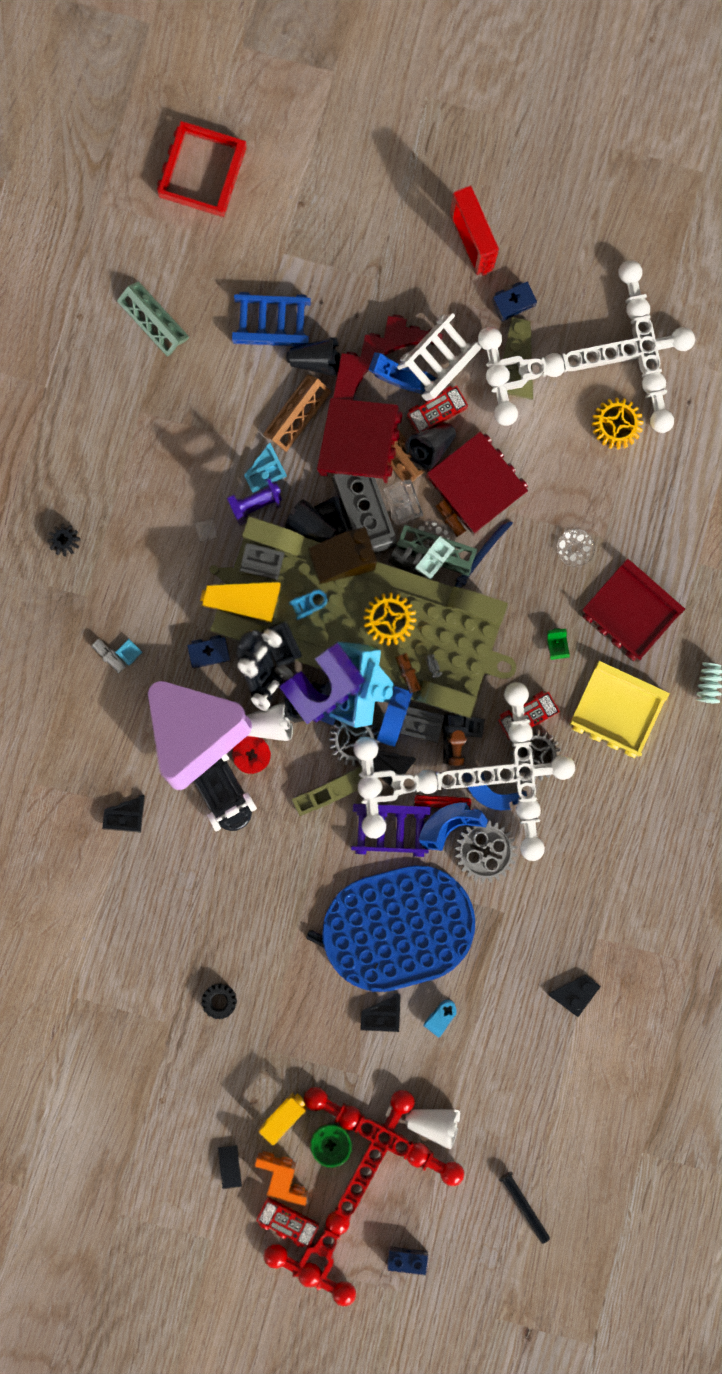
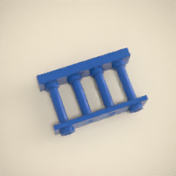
M239 292V295L234 294L235 303H240L239 330L232 332L233 344L300 346L309 343V335L303 333L305 306H311V298H307V295L298 294L296 297L250 295L248 292ZM248 303L259 304L258 331L256 333H248L247 330ZM267 304H278L277 331L275 334H267L266 331ZM286 305H297L296 332L294 335H287L284 332Z

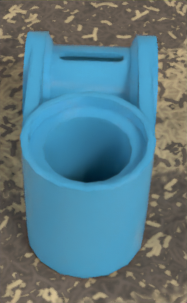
M316 590L290 601L289 605L293 606L297 615L296 620H300L324 608L328 599L324 592ZM318 594L324 598L323 603L320 605H316L313 602L314 596Z
M443 1000L426 1019L423 1026L439 1038L457 1013L455 1003L451 1000ZM449 1006H451L452 1012H446L445 1014L443 1007L448 1008Z

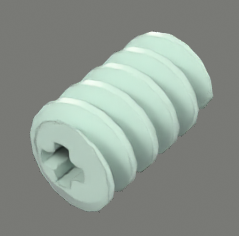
M703 662L702 665L707 669H702L701 673L706 676L699 678L704 684L698 685V688L703 691L697 692L696 695L701 697V699L696 700L711 704L720 703V700L716 699L715 696L722 694L717 691V688H722V685L718 683V681H722V676H720V673H722L721 665Z

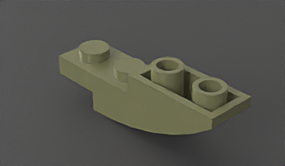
M362 766L292 798L299 816L320 809L357 791L358 783L362 779L359 776L362 773Z

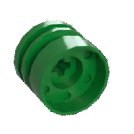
M325 1124L314 1131L311 1137L310 1148L314 1159L319 1164L325 1167H337L349 1158L352 1143L348 1133L341 1126ZM330 1139H332L333 1143L336 1142L333 1149H329L328 1146L325 1147V1144H328Z

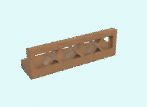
M307 374L263 435L287 452L332 391L318 378ZM320 387L324 392L319 398H315V392ZM311 403L310 411L304 413L305 405ZM299 418L300 424L297 428H293V421ZM284 434H288V440L283 445L279 440Z
M399 431V439L394 444L396 456L395 459H392L391 465L403 483L409 486L430 468L419 471L410 460L412 457L410 453L405 454L402 451V448H405L407 439Z

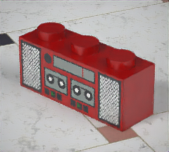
M449 386L442 390V394L435 399L425 401L426 404L420 407L416 405L408 410L407 419L416 433L440 425L468 408V404L457 386L453 388Z
M541 691L533 696V701L529 703L526 701L523 704L525 720L530 721L528 724L531 728L560 712L549 692L544 694ZM507 710L499 715L501 719L497 720L509 741L508 729L511 726L509 722L513 721V713Z
M268 1196L256 1219L259 1222L258 1225L263 1229L269 1230L270 1228L276 1231V1235L283 1239L288 1237L294 1240L293 1243L301 1248L304 1246L309 1248L319 1228V1222Z

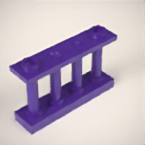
M270 478L267 479V488L244 499L239 498L236 500L235 495L227 498L239 526L246 523L245 518L248 517V514L275 502L277 508L281 507L280 501H282L276 481L272 483Z
M353 804V812H357V816H359L357 846H351V850H355V854L367 855V851L413 853V857H424V853H429V849H423L419 837L424 827V818H426V815H430V807L378 805V813L384 820L388 813H395V817H397L396 848L384 847L385 832L381 837L377 838V847H365V834L362 830V822L367 816L366 804ZM407 814H414V818H416L415 849L403 848L404 822Z

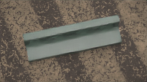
M139 281L129 285L117 300L167 357L173 353L178 345L186 342L189 338L185 331ZM127 296L132 299L133 306H129L125 301ZM138 310H142L145 313L146 320H142L139 317ZM151 324L156 325L158 334L152 331ZM164 338H167L172 343L170 348L165 345Z
M405 525L397 547L406 551L410 546L413 548L410 555L416 557L417 554L421 553L423 558L430 548L425 547L422 541L431 539L435 543L439 536ZM410 532L415 534L417 540L409 542L404 540L406 533ZM443 538L455 549L441 567L469 576L477 549ZM467 551L472 554L469 561L461 559L458 553Z

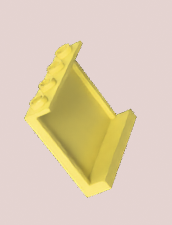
M599 661L569 725L573 726L572 730L583 734V731L590 734L589 738L600 742V740L608 742L607 746L612 749L618 750L619 747L625 750L624 754L635 758V756L639 757L642 755L643 747L670 693Z

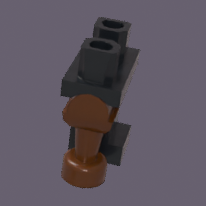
M447 715V725H443V731H445L443 763L450 766H464L465 757L461 756V748L467 740L464 733H468V727L464 726V716Z

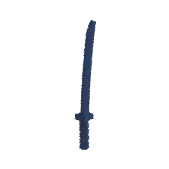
M513 522L502 524L475 556L469 576L464 574L460 577L458 576L457 582L453 587L462 588L466 585L467 579Z

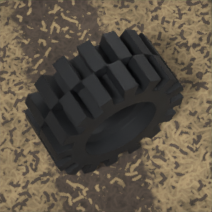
M222 983L210 986L202 996L201 1004L203 1011L207 1013V1016L213 1017V1019L221 1020L229 1017L236 1008V993L228 985ZM216 994H222L227 999V1004L222 1009H217L212 1004V998Z

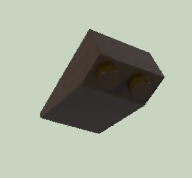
M366 527L347 531L308 548L319 584L375 571L377 559Z

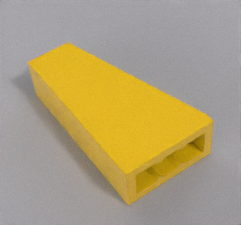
M275 582L207 586L206 590L202 591L200 601H203L204 607L272 623L281 584Z

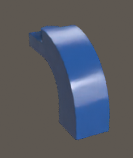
M374 353L369 371L374 373L375 377L414 393L423 394L426 391L424 384L410 368L405 367L399 370L397 368L398 363L381 353ZM423 371L431 382L437 379L430 373Z
M394 686L393 694L377 738L380 743L395 747L412 693H409L408 690Z
M469 772L463 773L464 782L468 783L471 781L472 775ZM482 772L480 777L485 781L484 773ZM487 785L466 787L478 803L490 809L511 810L509 802H512L513 805L519 803L518 798L520 796L517 792L501 795L493 792ZM521 791L523 796H527V791Z
M467 803L447 805L435 812L427 820L421 831L419 841L425 849L443 851L446 838L452 830L464 825L486 827L488 820L482 811L478 809L471 810Z

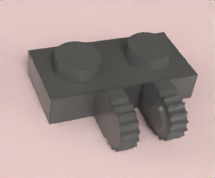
M396 546L388 561L403 571L423 577L415 569L423 554L419 553L416 557L410 555L413 549L410 546L406 551Z

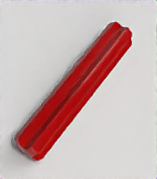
M415 795L414 800L415 806L443 808L455 803H467L469 808H471V798Z

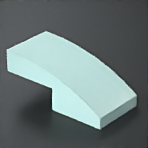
M439 536L415 569L431 580L455 548Z

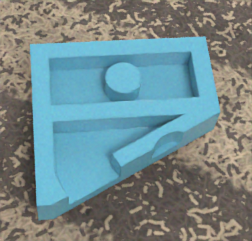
M271 443L267 444L264 451L244 475L252 493L267 487V479L269 478L273 483L287 477Z
M369 662L365 676L366 681L363 684L360 698L389 703L393 694L394 683L378 664Z

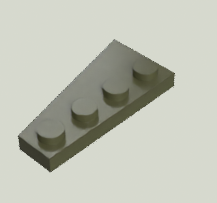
M512 317L503 359L520 356L523 360L532 359L531 321ZM516 364L505 366L510 373L509 382L521 380V375L518 373L519 368ZM533 379L527 381L522 388L507 390V394L533 400Z

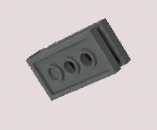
M345 474L333 475L331 479L350 531L366 527L374 553L397 546L395 533L376 479ZM354 484L361 487L360 493L354 492L352 488ZM360 502L366 503L367 511H362L359 508Z

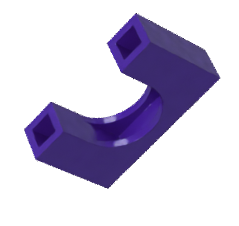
M338 643L316 658V661L331 681V695L319 693L302 671L280 686L306 724L313 720L315 723L325 716L323 712L326 711L328 714L337 708L335 705L337 702L341 705L349 699V693L353 696L362 689L360 685L366 681Z

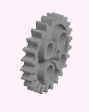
M489 820L486 827L473 826L472 830L466 827L468 833H460L463 840L457 839L461 846L455 847L456 850L460 851L455 857L461 858L457 864L464 865L461 871L468 870L467 877L474 874V881L481 877L482 883H484L485 878H488L489 882L492 883V877L499 881V874L506 877L505 870H512L509 864H515L516 862L512 860V857L517 856V854L512 853V850L516 849L517 846L511 845L515 839L508 838L511 832L504 833L505 826L498 829L497 822L494 826H491V821ZM478 834L485 835L486 841L484 844L479 845L476 843L475 838ZM496 841H501L504 845L503 850L500 852L495 851L493 848ZM473 844L483 849L488 846L489 851L501 855L502 859L491 855L483 857V852L471 848L470 845ZM477 852L479 855L478 861L470 862L468 859L469 854ZM489 859H495L497 866L492 870L486 866Z

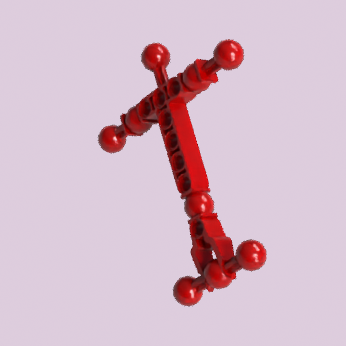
M312 1087L305 1092L303 1097L305 1106L310 1111L324 1110L336 1117L334 1122H338L343 1129L354 1130L356 1133L359 1131L360 1135L370 1140V1143L340 1197L338 1207H335V1211L327 1216L324 1231L315 1244H310L309 1248H306L300 1262L288 1257L286 1249L280 1244L269 1245L264 1250L263 1259L270 1268L278 1269L284 1267L293 1272V1277L298 1276L299 1282L304 1287H316L317 1291L322 1288L331 1293L334 1302L339 1306H349L356 1298V1289L350 1282L342 1281L336 1283L327 1278L334 1264L333 1252L337 1245V1239L340 1240L341 1235L349 1229L351 1215L359 1205L387 1150L398 1156H403L413 1167H422L424 1171L428 1167L440 1174L442 1182L448 1186L459 1185L465 1176L464 1169L459 1163L453 1161L445 1164L434 1158L433 1151H429L426 1145L414 1143L412 1140L409 1142L405 1136L394 1131L402 1114H407L414 1108V1097L406 1090H398L391 1096L390 1105L392 1110L384 1125L372 1118L365 1117L355 1106H346V1103L339 1106L328 1100V1095L322 1088ZM370 1123L372 1125L371 1131H363L362 1125ZM387 1132L389 1139L381 1141L378 1137L379 1134ZM403 1141L407 1146L404 1150H398L395 1147L396 1144ZM376 1149L380 1152V1156L372 1158L369 1155L370 1151ZM362 1167H369L371 1173L366 1176L362 1175L360 1169ZM359 1184L362 1189L360 1192L355 1193L351 1190V1186ZM348 1201L353 1206L351 1209L345 1210L341 1206L342 1203ZM326 1236H330L334 1242L328 1245L323 1242V1239ZM312 1252L318 1253L319 1256H324L328 1260L323 1271L315 1263H306Z

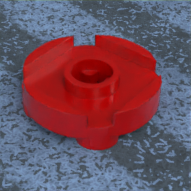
M247 736L234 746L232 757L234 764L239 770L244 773L255 774L268 766L271 759V751L268 744L262 738ZM254 749L257 757L249 760V756L246 753Z

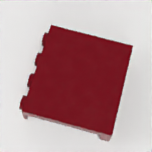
M330 398L317 466L320 476L328 477V473L381 478L384 480V483H388V477H391L393 472L391 461L396 456L394 444L399 439L398 423L401 424L402 412H400L398 405Z
M481 431L426 475L473 536L528 492V485L524 479H519L515 475V468L503 460V453L498 448L495 450L491 445V438L486 433L483 435Z
M627 559L580 612L583 613L582 617L591 624L593 622L597 626L596 630L603 636L607 634L612 639L611 643L615 647L624 649L626 651L625 655L634 662L636 660L639 662L677 617L684 612L685 608L632 561Z

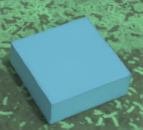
M128 639L115 653L130 666L143 652Z

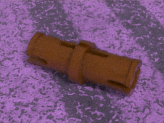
M446 500L435 506L444 518V523L449 525L456 537L467 531L457 518V513L451 510Z
M407 653L395 657L402 673L400 675L404 678L409 693L420 690L421 687L415 675V668H412Z

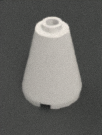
M284 703L271 706L266 711L259 710L246 715L252 723L251 732L247 736L281 741L292 739L293 723H290V720L285 717Z
M412 1109L411 1113H407L405 1124H408V1129L446 1148L451 1149L453 1147L458 1132L457 1122L460 1121V1110Z

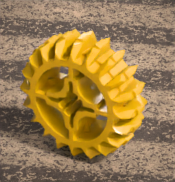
M615 398L614 404L611 399L607 400V405L602 402L600 405L602 409L596 408L597 414L592 416L596 421L592 422L591 426L597 427L593 430V434L599 433L600 435L596 439L600 440L603 438V446L609 442L610 449L613 447V444H616L617 450L620 449L621 444L624 448H627V442L633 445V438L638 439L640 436L637 433H641L643 430L641 427H638L643 425V421L637 420L642 417V414H635L639 408L635 407L632 409L633 402L626 405V399L624 398L621 403H619V398ZM618 409L616 416L604 417L606 412ZM624 412L630 416L632 425L624 419ZM619 417V421L622 425H620L616 429V427L614 426L615 424H613V422H615ZM602 422L610 427L611 436L604 430ZM621 430L631 431L629 435L623 438H616Z
M383 593L381 594V601L376 596L374 597L376 604L369 602L372 610L365 609V612L369 613L370 616H363L364 620H369V623H365L364 627L371 626L367 634L369 635L374 632L373 640H376L379 636V644H382L383 640L387 639V646H389L390 640L393 639L394 644L397 645V638H400L402 642L405 641L403 634L410 637L411 633L407 629L414 630L415 627L410 625V622L414 623L416 619L410 618V616L414 615L415 611H408L412 604L405 606L406 598L402 602L399 601L400 594H397L396 599H392L393 593H389V599H386ZM389 604L399 606L404 612L393 613ZM383 605V617L373 620L375 611ZM387 610L391 617H397L392 621L393 629L388 621H384V618H387ZM406 618L404 628L396 633L395 623ZM375 626H387L391 635L381 633Z

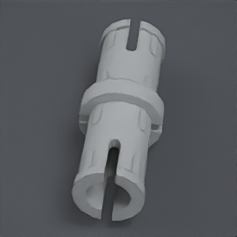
M100 638L91 646L103 658L102 660L111 665L118 674L127 666L115 654V651L107 647Z

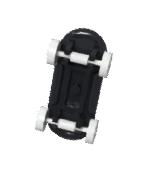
M249 630L241 636L237 644L236 656L239 663L238 667L242 671L247 683L252 703L257 708L266 711L270 707L269 701L273 698L271 695L278 686L284 684L282 679L289 680L294 674L285 665L275 668L269 646L278 647L282 642L275 632L266 630L262 634L257 630Z
M227 753L194 780L211 812L207 816L216 831L222 828L228 831H237L244 828L251 820L252 811L257 809L249 793H244L227 763L229 759Z

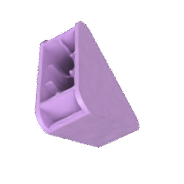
M164 681L156 682L149 688L148 698L160 773L170 786L176 790L185 789L251 732L252 723L245 715L242 706L238 703Z

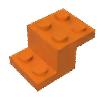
M267 1151L258 1153L255 1167L273 1172L267 1195L305 1205L308 1191L305 1190V1187L297 1184L290 1186L296 1163L292 1162L293 1159L282 1156L280 1159Z

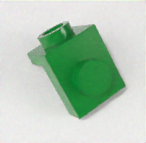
M555 628L547 631L550 660L569 658L567 630Z

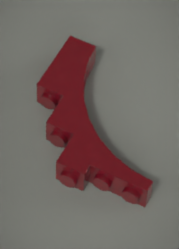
M396 314L388 316L384 338H381V335L376 333L365 335L361 357L357 356L358 354L354 352L342 353L333 398L354 400L356 390L363 377L369 371L375 352L387 356L396 350L418 345L432 329L425 331L414 325L406 327L407 319H403V316ZM439 333L437 336L442 340L443 334Z

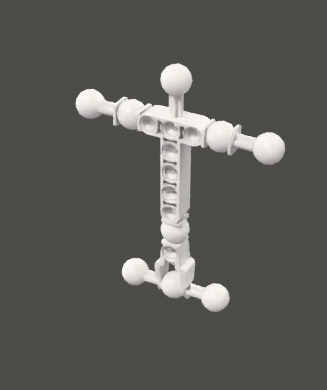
M627 260L620 265L618 273L621 281L628 286L630 297L625 301L627 304L626 312L629 318L632 319L634 339L575 350L567 355L565 353L561 355L550 353L545 357H541V359L523 360L522 357L515 356L502 359L501 361L498 347L502 343V335L498 329L494 327L482 329L478 335V342L483 349L487 350L489 362L486 366L489 369L486 372V380L493 387L491 392L496 393L498 405L495 407L494 417L501 425H511L518 417L516 406L509 402L507 390L522 388L527 381L539 378L541 375L542 377L546 375L557 377L567 371H577L638 358L639 366L643 373L642 377H644L642 387L647 393L646 398L652 399L654 408L650 424L655 431L665 433L673 427L674 417L670 411L665 409L662 395L667 393V390H665L666 380L661 374L662 369H659L660 358L658 350L674 347L679 351H687L694 345L695 335L689 328L680 327L672 333V336L655 339L653 325L649 320L650 305L645 300L647 295H641L638 283L642 276V268L636 261ZM638 324L645 325L646 332L640 331ZM643 342L650 345L649 351L643 349ZM624 346H629L632 354H626ZM605 350H611L613 358H608L605 355ZM588 353L594 355V362H590L587 359L586 355ZM568 358H575L577 364L570 365L568 362ZM646 361L653 362L654 369H649L646 366ZM516 364L519 368L518 373L521 375V380L509 382L510 373L505 366ZM531 365H537L540 372L534 373L531 370Z
M513 682L504 691L505 700L512 706L513 721L509 722L511 726L508 729L509 739L513 742L512 746H515L513 749L514 763L445 770L441 773L426 769L422 770L419 774H415V776L409 774L396 775L392 770L374 772L373 759L378 753V745L370 737L358 739L354 745V753L362 762V773L359 774L362 779L358 783V792L364 798L361 803L366 804L367 817L362 822V830L369 838L381 837L386 830V822L378 813L377 802L394 801L401 794L411 793L415 790L430 794L434 793L437 789L440 790L441 787L451 789L516 782L517 793L520 796L518 798L519 803L516 806V813L520 818L519 823L524 824L525 839L520 845V852L525 859L535 861L542 857L545 847L541 839L537 838L535 822H540L538 817L541 808L536 801L537 798L534 797L536 794L534 776L553 774L561 780L569 779L575 772V764L570 757L561 755L557 756L552 763L533 765L532 750L529 747L533 731L528 724L530 721L525 720L523 706L528 699L529 692L524 684ZM520 747H526L528 751L527 755L523 758L517 754ZM523 766H527L530 770L526 777H522L519 773L520 768ZM504 768L510 770V776L506 779L500 777V771ZM484 770H488L491 773V777L487 781H483L480 777ZM465 772H469L472 775V779L468 783H464L461 780V776ZM446 774L451 775L453 778L452 783L449 785L442 783V777ZM391 776L393 779L391 786L394 789V794L380 796L382 783L377 777ZM407 778H411L414 781V786L410 789H406L403 786V782ZM526 785L530 786V795L523 796L521 789Z

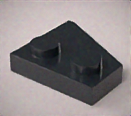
M378 750L376 757L373 759L374 772L392 770L396 775H405L416 758ZM391 776L379 777L392 787L393 779Z
M140 795L138 798L104 809L102 829L141 833L145 795Z
M584 974L576 978V980L549 992L548 995L579 1017L601 986Z
M397 994L362 1010L360 1031L399 1032L401 994Z

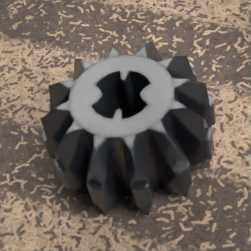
M61 524V530L55 526L54 530L56 533L49 532L53 539H48L47 542L53 544L50 546V550L56 549V555H60L62 552L63 556L67 557L68 550L71 554H74L72 548H79V545L75 544V542H79L81 539L80 537H75L78 531H72L73 527L71 525L66 529L65 524ZM63 536L68 539V542L64 545L60 542Z

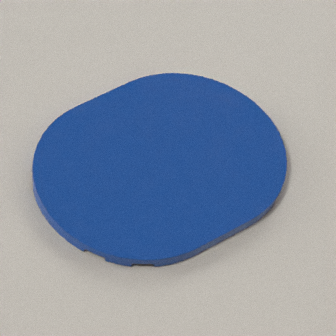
M428 866L402 867L359 879L338 893L331 902L324 918L322 932L324 949L333 968L350 984L373 992L393 991L440 978L459 965L467 955L473 941L475 914L471 900L464 888L447 873Z

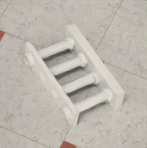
M453 313L440 316L436 320L437 324L410 353L407 352L400 358L401 363L397 366L399 370L409 367L424 384L426 391L421 396L425 401L435 399L482 348L478 342L466 343L449 322L455 317ZM443 328L461 348V353L458 356H454L437 336ZM431 341L449 360V366L446 369H443L427 351L426 346ZM419 354L437 373L436 376L438 378L435 381L431 382L413 361Z

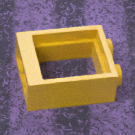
M292 1092L260 1126L259 1133L272 1145L306 1111L303 1097L298 1093L295 1095Z

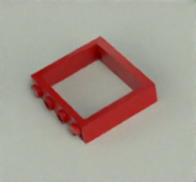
M181 121L179 127L177 126L176 130H174L173 137H175L174 144H170L168 149V155H170L168 162L163 164L162 173L164 174L162 180L159 179L156 190L158 191L159 198L224 218L247 149L246 141ZM186 134L235 149L217 207L168 192Z
M470 185L453 192L450 216L476 275L482 274L484 276L493 271L499 247L474 190Z

